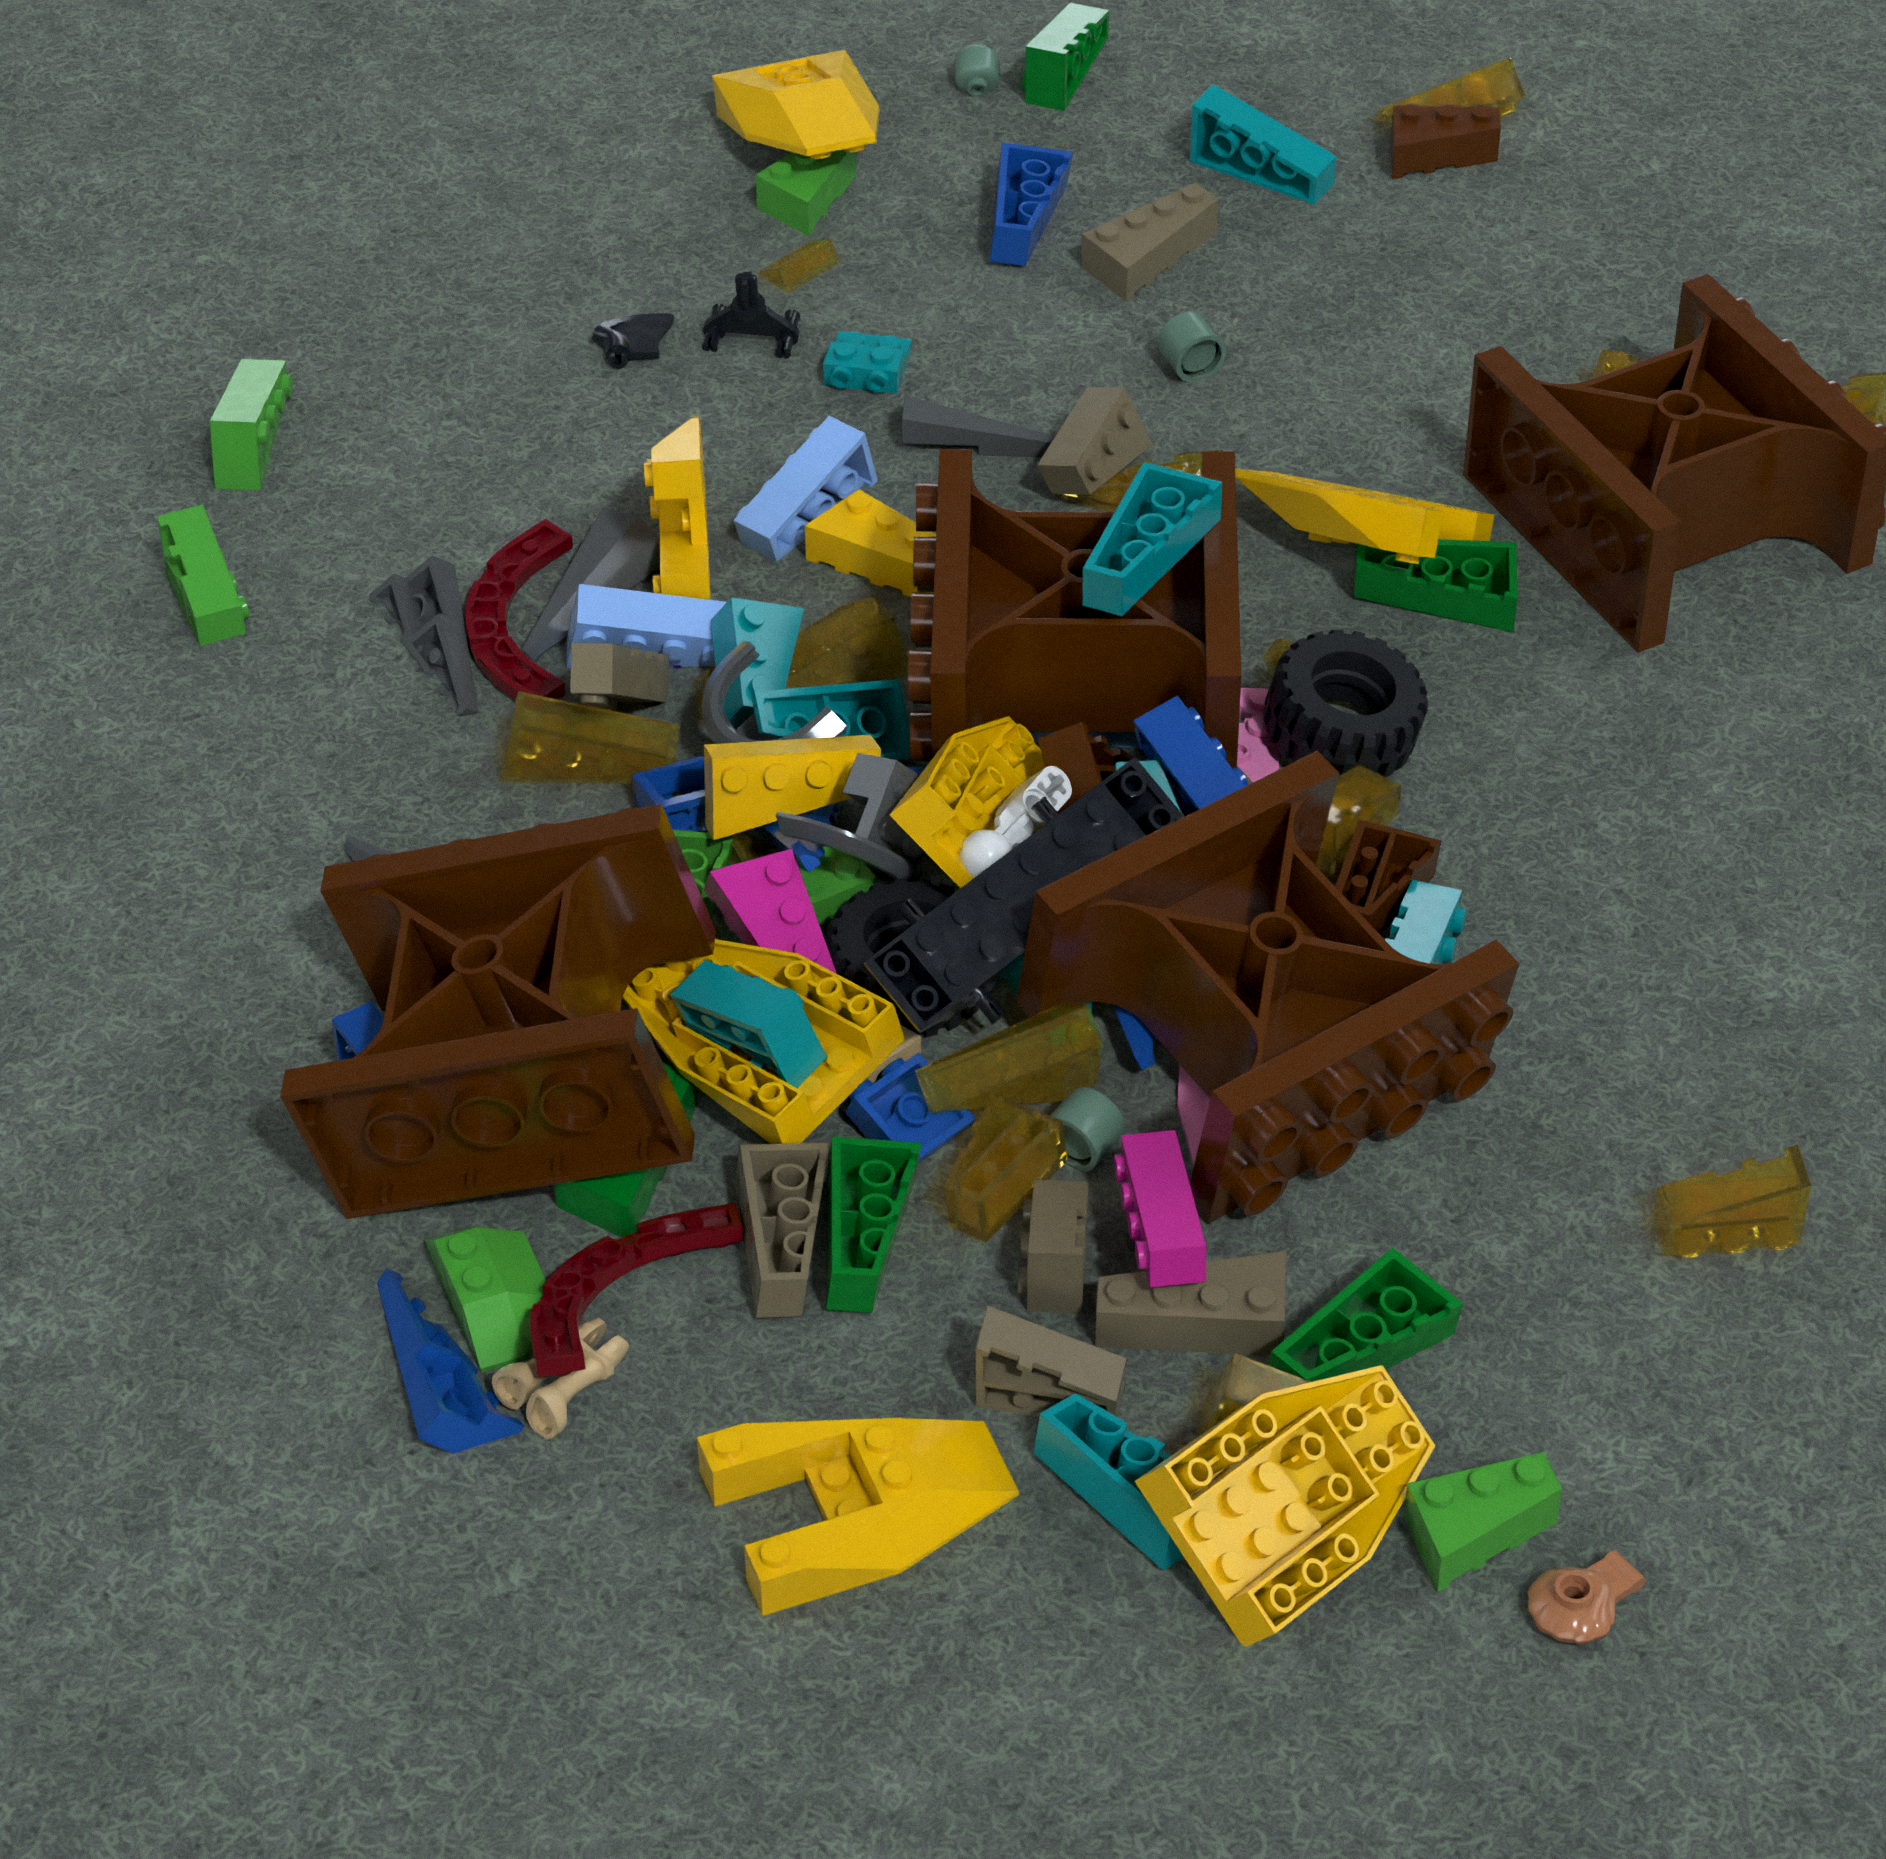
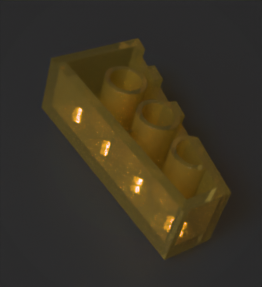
M518 692L504 747L499 782L633 785L631 774L675 763L680 725Z

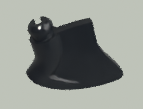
M649 313L611 319L599 324L595 328L592 340L606 349L608 363L615 369L624 368L630 359H658L659 343L673 325L674 316L670 313Z

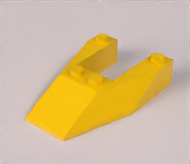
M692 416L651 448V459H647V462L644 463L645 487H653L654 496H650L651 519H659L660 575L653 576V591L658 594L711 600L700 416Z
M1235 468V478L1294 529L1309 532L1308 539L1326 543H1331L1332 541L1343 544L1353 542L1396 552L1395 560L1419 564L1420 557L1435 558L1438 539L1490 541L1495 514L1282 473Z
M876 1418L742 1423L697 1437L699 1472L714 1506L806 1479L824 1521L744 1545L746 1580L762 1616L900 1574L1019 1496V1490L984 1421Z

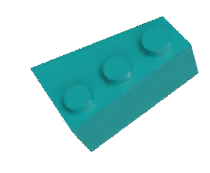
M731 597L711 619L716 667L743 641L754 645L755 651L760 655L739 674L727 692L724 711L735 730L755 713L751 693L754 691L786 688L804 608Z

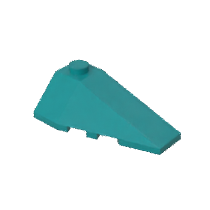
M900 679L754 691L751 693L759 734L777 739L788 736L808 724L827 706L847 726V729L839 737L871 735L881 748L882 758L893 759L899 762L910 761V728Z

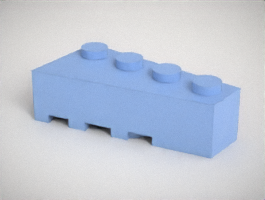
M828 416L819 427L811 432L805 443L787 458L783 467L773 478L764 483L761 491L751 502L741 508L734 519L740 543L777 562L805 539L806 524L857 491L863 485L870 488L878 482L866 434Z
M579 584L568 629L566 668H571V643H613L644 649V654L645 651L669 654V667H673V665H681V667L715 666L711 619L727 602Z

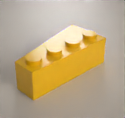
M858 489L805 525L806 560L816 564L820 562L835 566V571L847 575L851 572L869 578L870 583L880 587L888 585L900 589L903 595L911 597L912 593H933L918 592L917 587H914L913 547L914 537H936V534L933 532H916V522Z
M871 735L705 744V826L713 840H717L777 821V811L798 815L850 799L851 797L843 793L857 753L881 757V748Z

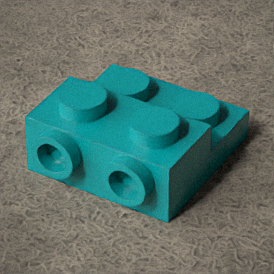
M839 331L836 341L830 342L823 363L824 386L897 394L912 350V339L898 338L891 335L862 334L856 331Z

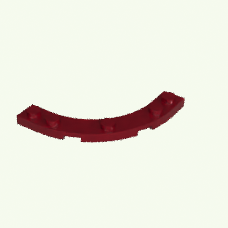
M547 519L542 520L514 538L486 563L487 570L480 577L479 581L474 580L465 609L467 638L476 663L496 687L535 714L566 695L565 682L536 664L518 648L512 637L508 635L506 621L511 602L521 586L538 570L573 548L572 535Z
M736 1203L668 1214L637 1223V1232L619 1239L605 1236L585 1247L562 1264L544 1283V1295L538 1304H533L529 1322L530 1336L538 1377L550 1375L561 1377L573 1371L586 1369L579 1336L583 1314L594 1298L619 1277L644 1264L666 1256H676L685 1251L706 1247L723 1248L731 1243L744 1241L743 1227Z

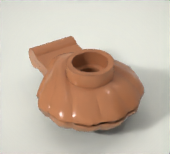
M1612 1550L1603 1559L1587 1569L1565 1567L1543 1572L1528 1589V1612L1534 1619L1535 1626L1542 1633L1552 1636L1558 1642L1586 1645L1607 1636L1610 1627L1614 1625L1615 1604L1631 1593L1639 1591L1646 1583V1578L1619 1552Z

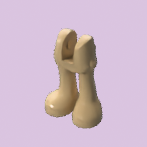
M599 1317L580 1325L579 1328L585 1370L573 1371L537 1390L538 1386L549 1376L538 1377L533 1358L527 1362L509 1364L499 1369L492 1377L493 1391L498 1400L509 1409L517 1410L528 1401L526 1416L530 1427L545 1439H553L563 1431L568 1422L567 1404L585 1387L596 1381L606 1380L613 1375L614 1368L626 1355L629 1344L622 1336L617 1335L597 1351H594L592 1348L602 1338L607 1328L606 1323Z

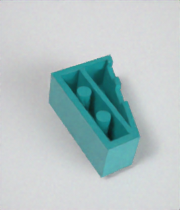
M704 960L670 994L688 1028L729 1051L734 1047L752 1058L749 1062L763 1070L766 1067L780 1075L783 1081L796 1088L827 1058L803 1010V1000L790 988L782 989L767 983L760 977L755 976L753 978L739 973L731 966L725 965L723 967Z

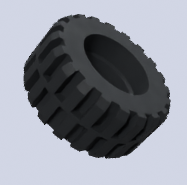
M1331 630L1325 635L1320 631L1308 635L1307 639L1301 638L1297 640L1281 655L1264 703V722L1273 744L1278 743L1277 749L1285 759L1291 758L1295 762L1318 750L1339 772L1337 784L1348 785L1351 781H1358L1359 785L1373 782L1375 777L1381 780L1392 775L1394 770L1401 769L1408 761L1428 711V699L1426 697L1428 692L1422 678H1419L1420 673L1414 664L1405 661V654L1397 648L1394 650L1387 647V642L1376 637L1373 640L1365 637V633L1358 631L1346 634L1343 630ZM1323 699H1339L1352 703L1364 710L1368 715H1354L1342 712L1326 703Z
M906 878L894 879L892 884L884 885L883 882L873 884L868 892L864 893L860 890L849 899V904L844 903L834 914V919L829 923L826 945L836 973L893 1003L900 1024L916 1034L924 1033L925 1038L938 1035L939 1029L946 1028L947 1031L958 1027L961 1024L962 1017L968 1020L978 1011L977 1005L963 1009L948 1021H941L919 1033L863 965L864 961L911 927L901 912L897 910L901 904L906 903L909 898H913V901L926 915L952 896L955 890L946 884L941 883L939 886L932 885L930 880L919 878L917 882H906Z

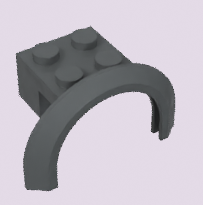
M747 641L741 642L717 665L707 681L702 696L703 722L710 738L715 744L839 737L847 729V726L826 706L804 727L779 739L759 734L755 713L735 730L724 711L727 692L739 674L760 656L755 651V646Z
M857 753L843 793L865 806L856 833L854 834L810 818L777 811L776 818L781 834L786 837L824 845L871 864L865 865L876 876L877 883L883 882L884 885L892 884L894 879L906 878V882H917L918 878L920 879L921 872L916 867L924 850L890 816V813L919 775L897 760Z

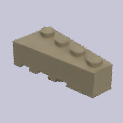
M1195 182L1082 233L1081 268L1127 302L1134 297L1135 291L1142 286L1147 287L1155 281V276L1161 271L1172 268L1177 264L1178 258L1184 254H1190L1217 233L1219 199Z
M571 643L570 693L581 698V703H585V705H589L593 709L617 710L618 702L667 703L669 654L654 651H645L644 654V649L613 643Z
M829 1143L744 1144L739 1146L735 1188L743 1227L744 1245L756 1318L802 1316Z
M1286 1251L1206 1262V1282L1150 1288L1145 1271L1098 1277L1095 1346L1271 1355V1351L1284 1341Z

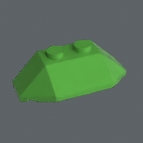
M464 1226L424 1238L425 1245L480 1372L483 1373L525 1360L532 1350L529 1325L533 1304H538L544 1295L543 1285L546 1282L525 1233Z

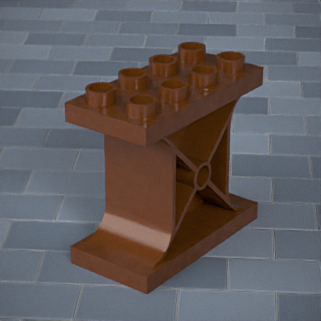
M1705 274L1682 282L1674 349L1672 351L1599 377L1575 384L1549 383L1535 379L1502 346L1475 354L1463 476L1607 623L1639 653L1663 644L1665 641L1674 571L1757 540L1776 536L1794 537L1816 544L1846 574L1871 565L1878 530L1884 526L1886 520L1883 503L1886 491V427L1880 423H1872L1847 400L1845 392L1837 382L1823 379L1801 359L1798 349L1789 339H1779L1755 317L1752 307L1744 298L1733 297L1709 274Z
M939 449L938 482L916 483V532H936V537H914V587H917L918 592L933 593L911 594V643H915V647L932 648V650H909L908 699L913 701V704H931V712L911 711L910 762H930L946 740L954 733L1007 716L1016 724L1026 727L1029 731H1058L1082 722L1088 726L1089 732H1136L1135 719L1178 696L1187 709L1191 706L1196 709L1203 721L1204 732L1209 738L1215 736L1220 741L1227 755L1225 760L1232 769L1237 767L1241 694V647L1235 451H1202L1201 477L1222 482L1221 520L1123 616L1083 606V567L1115 512H1023L999 507L982 496L974 484L972 449Z
M1318 750L1037 890L1035 893L1016 1003L1036 1026L1065 1012L1074 1003L1104 1002L1120 1006L1132 1012L1147 1026L1210 1098L1191 1176L1190 1187L1197 1212L1207 1224L1237 1208H1240L1247 1216L1256 1215L1266 1210L1282 1195L1287 1187L1288 1180L1308 1169H1311L1319 1177L1335 1172L1352 1157L1357 1149L1358 1141L1378 1130H1381L1387 1138H1395L1404 1134L1421 1119L1427 1109L1428 1102L1446 1092H1449L1458 1101L1467 1099L1477 1093L1486 1085L1495 1072L1496 1064L1490 1058L1495 1038L1506 1028L1513 1016V1009L1508 1005L1507 1001L1519 963L1497 939L1450 964H1431L1413 960L1392 948L1316 866L1339 777V772Z
M662 804L643 808H625L611 814L557 824H539L530 829L476 839H458L448 844L389 855L377 854L363 860L325 866L320 891L382 1011H385L382 1027L375 1039L355 1057L285 1070L280 1097L346 1219L692 1161L695 1133L638 1008L620 1011L622 997L626 988L647 967L713 955L716 929Z

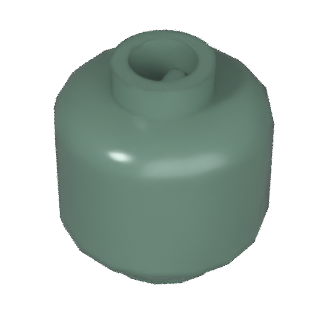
M974 43L966 46L956 55L954 62L955 82L961 91L968 92L971 96H983L998 86L1000 65L998 55L993 49L984 44Z

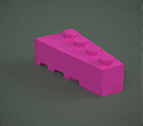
M792 849L709 872L704 891L712 903L715 901L725 916L724 921L732 933L737 934L743 944L798 953L836 973Z
M1176 1131L1121 1135V1154H1116L1113 1158L1116 1182H1122L1120 1187L1122 1208L1128 1223L1130 1239L1134 1240L1135 1257L1138 1270L1144 1269L1150 1288L1206 1282V1243Z

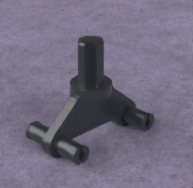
M744 270L743 273H738L735 277L737 295L733 298L730 306L726 307L720 304L718 311L719 306L715 304L712 307L711 317L706 319L704 323L703 333L705 339L702 349L709 351L712 346L711 352H717L719 340L726 333L773 336L778 341L775 355L778 358H782L785 352L784 358L788 359L791 356L792 345L798 342L800 331L797 325L800 320V313L793 310L792 317H790V309L785 312V317L783 318L771 310L769 306L765 305L764 297L758 292L757 276L752 274L751 270Z

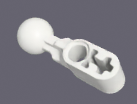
M1055 766L1044 768L1020 784L997 809L996 818L994 819V830L976 831L963 841V849L960 851L959 856L963 866L973 878L1013 849L1012 847L1018 846L1031 836L1037 828L1044 825L1043 821L1031 809L1036 802L1046 797L1058 812L1072 793L1071 783L1067 775Z

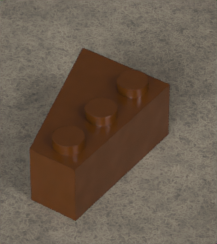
M1448 104L1441 106L1393 105L1390 138L1392 179L1403 178V174L1422 171L1424 174L1433 173L1435 168L1454 165L1456 169L1498 161L1501 131L1499 107L1485 105L1455 107Z
M1082 722L1037 738L1045 767L1055 766L1061 769L1071 783V796L1058 810L1059 814L1116 771V762H1128L1134 758L1121 748L1112 751L1106 747L1108 746V741L1100 735L1093 738L1087 734L1089 733L1088 726Z
M1359 819L1335 887L1371 926L1381 934L1399 914L1400 905L1412 879L1428 883L1434 877L1442 840Z

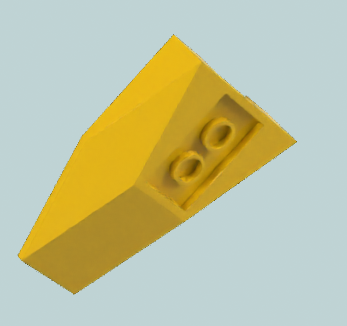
M846 50L712 75L718 117L749 142H757L804 156H810L811 159L827 158L831 156L832 151L842 149L846 152L862 151L866 148L865 145L877 142L880 116L879 105Z
M1009 716L954 733L939 749L890 813V816L961 889L974 879L963 866L959 856L960 851L963 849V841L976 831L995 829L994 819L996 818L997 809L1020 784L1046 768L1041 750L1034 743L1033 736L1029 730L1021 724H1016Z
M715 939L713 955L647 967L631 981L622 997L630 1009L638 1008L648 1033L682 1076L770 1144L802 1143L905 1040L893 1003L798 953ZM704 960L723 967L725 965L731 966L739 973L753 978L755 976L760 977L767 983L782 989L790 988L803 1000V1010L827 1058L796 1088L783 1081L780 1075L766 1067L763 1070L749 1062L752 1058L734 1047L729 1051L688 1028L670 994Z
M1383 1365L1263 1393L1135 1480V1483L1239 1642L1247 1647L1276 1634L1371 1559L1406 1498L1407 1484L1416 1481L1434 1450L1435 1444Z

